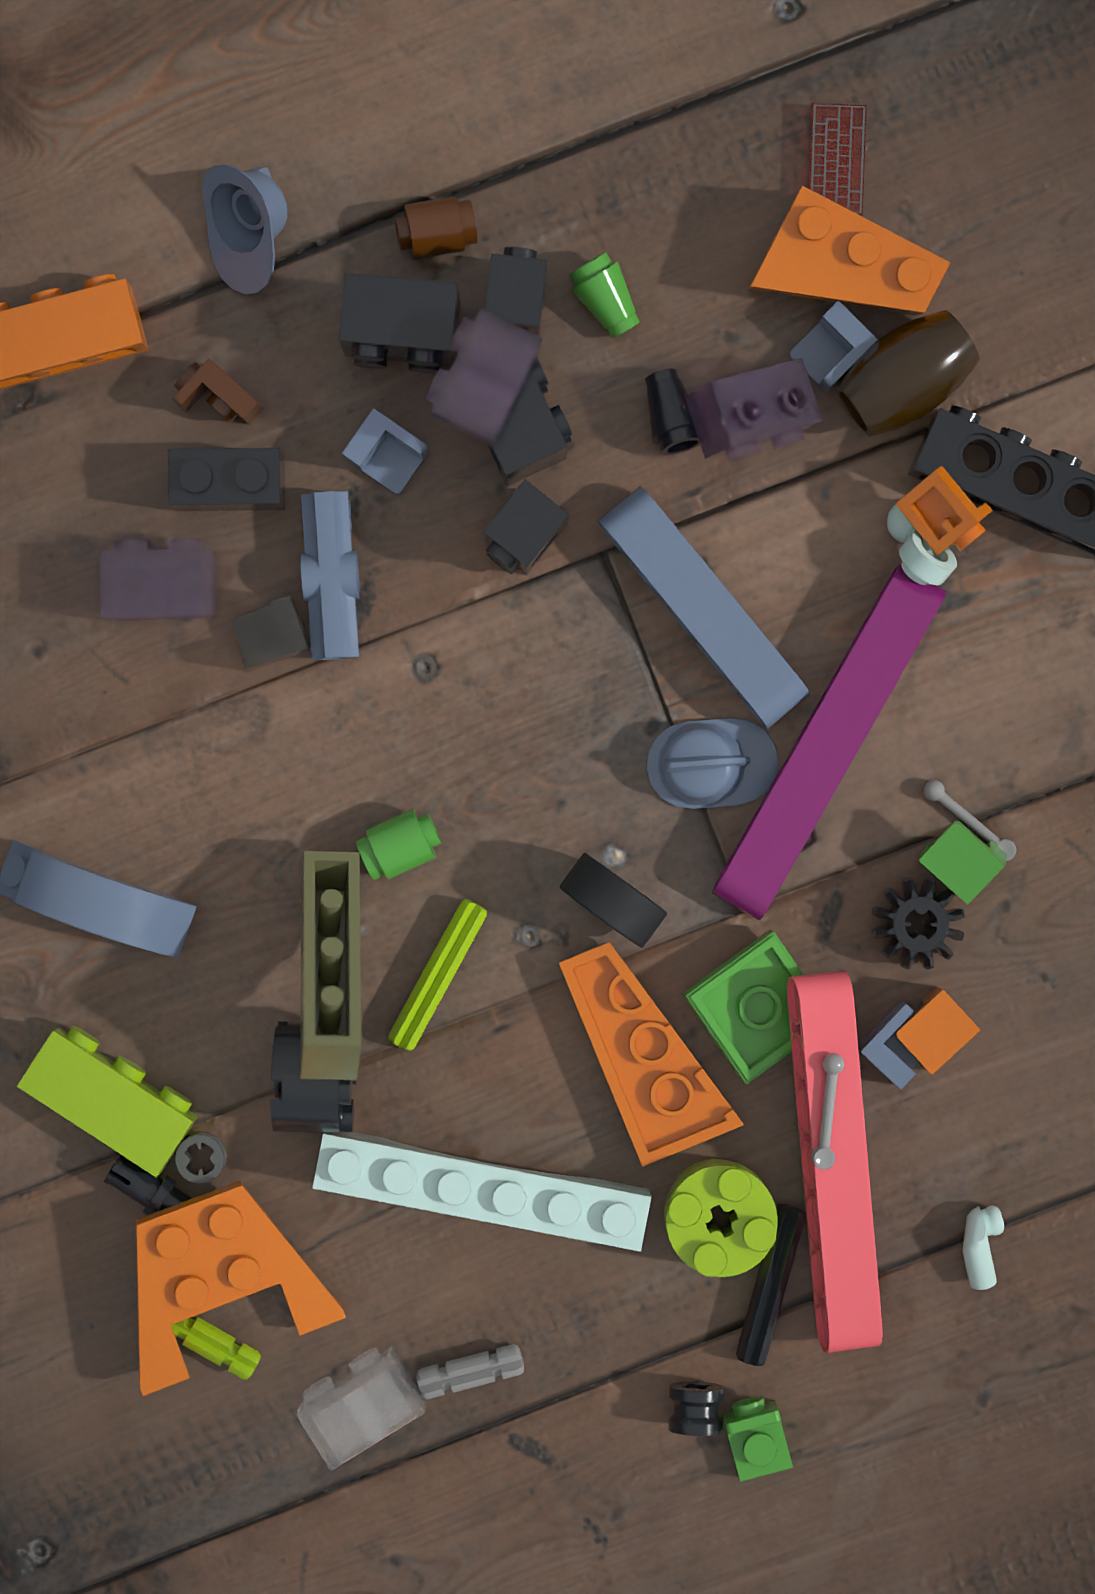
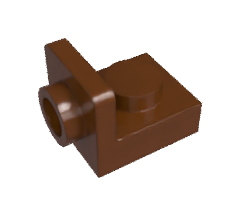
M209 358L202 366L197 362L191 364L174 385L179 392L172 400L185 412L197 402L208 388L213 393L206 401L229 422H232L239 415L250 424L264 409Z

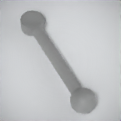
M930 780L925 784L923 793L928 800L939 801L986 842L992 840L1007 853L1006 861L1014 858L1017 849L1011 840L997 837L947 795L944 785L940 781Z
M837 1053L828 1054L822 1062L827 1075L819 1146L811 1153L812 1163L822 1170L831 1168L835 1162V1155L830 1150L837 1078L844 1068V1060Z

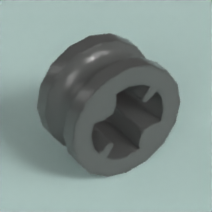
M207 1132L194 1133L187 1137L177 1149L175 1157L176 1167L181 1176L191 1183L204 1184L211 1182L219 1176L225 1167L227 1152L225 1145L217 1136ZM197 1144V1148L201 1149L203 1144H207L213 1149L214 1152L211 1154L210 1160L215 1166L212 1170L206 1172L205 1166H202L199 1172L189 1166L193 1158L192 1154L188 1151L191 1145Z

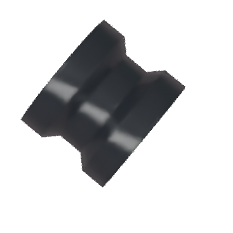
M696 1381L670 1384L669 1398L675 1403L674 1414L669 1418L670 1432L689 1436H710L723 1433L724 1420L718 1414V1404L724 1399V1386L716 1383Z

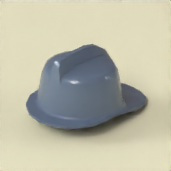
M228 164L215 165L205 174L202 183L203 204L206 211L209 248L213 264L221 279L233 290L245 295L258 293L269 284L274 272V239L284 229L288 217L285 197L275 181L272 180L267 167H255L242 171L240 168Z
M734 718L699 720L670 726L658 735L648 752L646 769L651 786L658 795L676 807L697 809L736 806L755 801L769 790L777 776L779 758L774 741L763 728L749 720Z

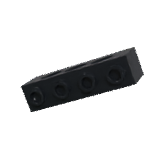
M951 405L949 411L940 408L933 414L907 475L923 481L932 472L943 466L972 503L981 506L987 502L993 510L992 512L1095 556V475L1080 469L1082 465L1080 459L1056 449H1052L1050 455L1029 447L1032 442L1031 438L1010 428L1002 427L1000 432L997 433L979 425L982 419L979 415L959 406ZM967 445H979L987 451L989 466L985 472H974L967 468L963 461V451ZM1017 467H1030L1037 473L1040 483L1035 494H1024L1016 488L1013 477ZM1069 488L1080 489L1088 496L1090 506L1084 517L1072 515L1066 509L1064 497Z

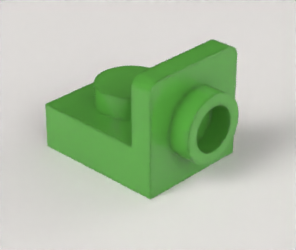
M762 1396L746 1398L731 1405L733 1411L722 1414L740 1482L793 1468L779 1409L775 1400L764 1402Z

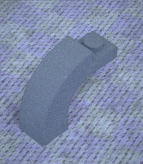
M12 840L0 874V894L13 899L15 904L82 930L174 958H179L197 906L164 892L99 873L16 840Z

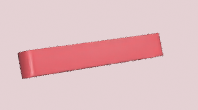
M845 970L791 976L787 981V1004L817 1335L824 1353L880 1346L883 1328L853 988L850 977ZM837 1053L844 1060V1068L837 1078L830 1150L835 1155V1162L831 1168L822 1170L817 1168L811 1161V1153L819 1146L827 1075L822 1062L828 1054Z

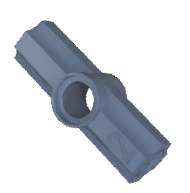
M326 491L301 494L305 553H301V580L304 602L308 603L309 637L312 660L358 658L360 653L356 599H360V581L357 551L352 549L351 502L349 501L348 491Z

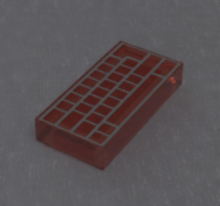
M812 103L810 107L807 188L862 216L867 105Z

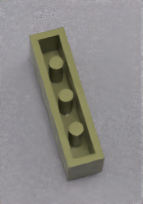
M304 851L301 878L300 1079L357 1080L361 1054L360 852Z

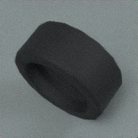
M587 853L581 855L559 886L569 897L640 948L645 946L667 916V912Z

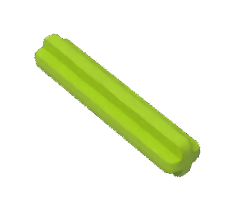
M468 899L460 902L388 1034V1039L396 1046L407 1051L415 1049L487 916V911L482 906Z

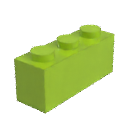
M72 1025L69 1031L62 1027L53 1030L17 1087L157 1177L164 1170L198 1118L196 1114L189 1110L193 1103L183 1094L169 1086H164L162 1091H159L142 1080L146 1072L127 1058L119 1055L113 1061L96 1050L100 1042L81 1028Z

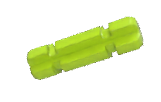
M199 1317L196 1321L188 1318L172 1325L175 1337L184 1340L183 1346L218 1366H221L222 1363L228 1365L227 1371L243 1380L251 1377L260 1361L261 1355L259 1351L245 1343L240 1347L234 1343L236 1338Z

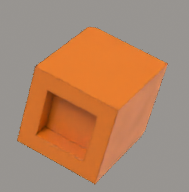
M937 986L921 1000L924 1006L897 1029L895 1033L899 1041L919 1061L918 1063L931 1075L980 1031L979 1027L944 989Z

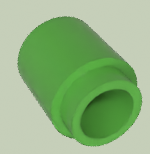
M414 808L366 829L367 836L356 840L360 856L373 880L386 876L388 880L435 859L436 854L433 847L442 843L429 814L419 817Z

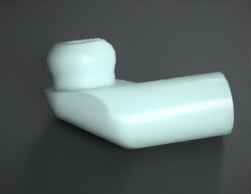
M994 1205L981 1210L977 1206L966 1217L962 1252L970 1287L975 1290L989 1289L997 1283L988 1236L1000 1235L1005 1228L1000 1209Z

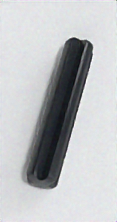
M778 1205L776 1207L778 1217L776 1241L767 1255L761 1260L736 1351L738 1360L753 1366H763L766 1362L806 1218L804 1211L789 1205Z

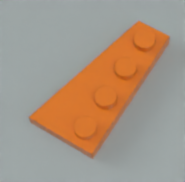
M609 941L558 962L642 1167L744 1125Z

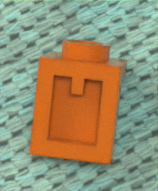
M943 466L932 472L896 503V506L937 556L952 544L959 551H962L986 531L980 521L993 511L987 502L977 508Z

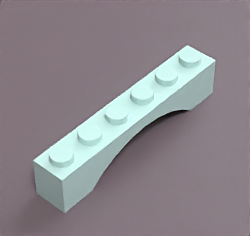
M342 1132L341 1134L323 1133L312 1188L640 1252L651 1202V1194L648 1188L595 1178L552 1174L491 1164L356 1132Z

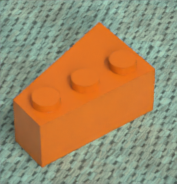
M801 186L748 290L831 302L839 300L841 303L853 306L920 315L925 313L951 262Z

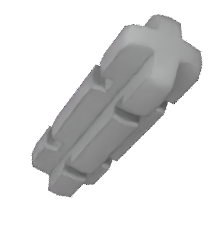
M512 1344L496 1348L495 1354L489 1355V1352L485 1351L447 1361L446 1367L439 1368L438 1364L420 1368L417 1371L416 1378L423 1399H431L445 1395V1390L452 1389L454 1393L495 1382V1377L502 1375L503 1380L519 1376L524 1372V1362L518 1345Z

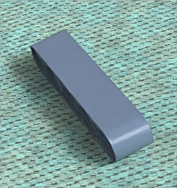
M641 486L597 521L617 549L766 729H769L810 695L809 690L659 505Z

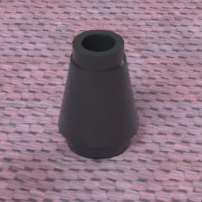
M664 369L647 376L645 382L648 388L647 397L652 442L659 444L662 454L673 455L682 453L703 443L704 439L701 431L705 428V424L681 379H679L676 369Z

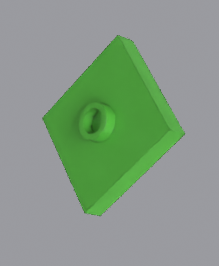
M772 930L765 932L681 993L735 1073L746 1085L792 1052L787 1004V981L789 977L803 975V973Z

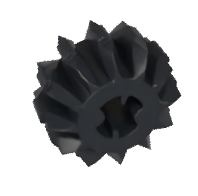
M910 877L903 878L902 889L904 898H901L892 888L887 887L883 891V895L893 905L891 910L879 906L873 907L872 915L888 920L886 926L872 929L871 934L875 939H883L889 936L893 938L881 951L882 955L886 958L894 956L903 948L900 957V966L902 968L910 969L918 952L922 967L926 970L933 969L934 959L931 950L935 949L941 957L949 960L953 956V952L943 942L945 938L949 937L957 941L963 940L964 932L949 928V921L960 920L965 917V913L961 908L945 911L944 907L955 896L951 889L943 890L933 899L936 889V881L934 879L926 878L918 895L913 879ZM911 911L921 915L926 912L929 914L930 921H925L924 923L930 925V929L924 936L916 932L908 935L905 926H911V923L905 920Z

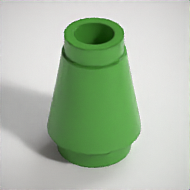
M607 252L600 254L568 274L575 285L571 288L572 292L604 329H607L611 338L617 337L640 322L635 313L636 310L618 261L612 263Z

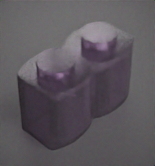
M480 309L474 321L465 317L451 345V349L459 352L450 372L439 369L428 391L426 400L434 403L431 417L493 447L536 360L543 338L483 309Z

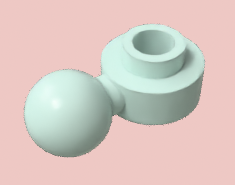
M896 505L891 508L887 517V528L895 540L904 543L899 549V554L903 561L902 569L909 578L918 584L941 585L957 567V560L953 552L948 547L937 556Z

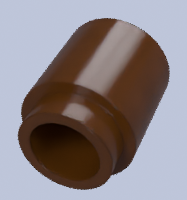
M456 196L405 204L403 205L404 216L395 217L400 251L410 249L413 260L464 252L466 245L477 244L476 222L470 200L457 201Z

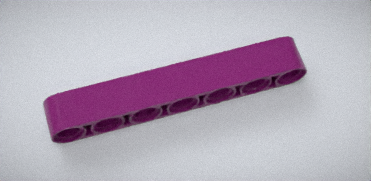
M897 565L725 865L712 890V894L758 920L764 916L946 596V590L929 583L927 585L916 583L907 576L902 569V565Z

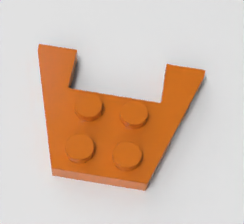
M241 1181L135 1220L139 1346L138 1372L139 1386L143 1396L190 1378L172 1325L206 1311L281 1284L299 1336L346 1318L341 1304L327 1290L315 1272L301 1258Z

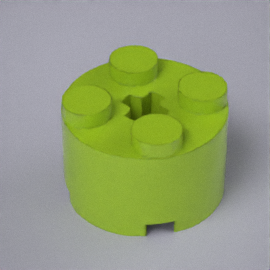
M713 1158L699 1161L689 1166L676 1177L668 1192L664 1207V1223L673 1249L684 1263L704 1276L729 1277L744 1273L760 1263L776 1241L778 1217L774 1200L760 1177L754 1171L737 1162ZM720 1205L725 1212L734 1209V1213L728 1217L729 1225L720 1229L716 1223L706 1224L713 1218L710 1210L714 1206Z

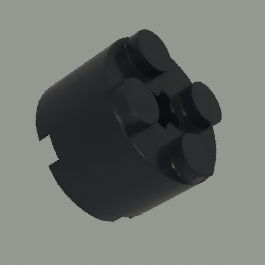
M278 1021V1026H276L274 1033L271 1081H274L275 1098H279L271 1099L273 1131L335 1134L353 1132L355 1105L354 1099H352V1085H356L357 1080L300 1079V1021Z

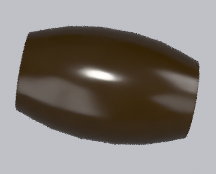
M944 310L913 319L877 340L845 372L835 388L852 419L867 436L871 437L902 428L938 407L963 384L980 361V356L972 339L960 322L949 311Z

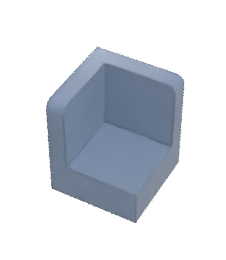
M838 300L823 315L819 323L791 350L789 357L826 394L878 339Z
M373 408L342 455L353 466L394 494L399 495L412 479L430 450L424 442Z
M901 1000L858 1044V1051L900 1090L915 1076L916 1073L912 1068L919 1062L895 1035L897 1029L915 1014L914 1010Z

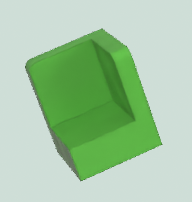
M954 821L933 844L928 842L921 849L918 861L968 905L1006 866L1007 853L992 840L985 845L960 821Z

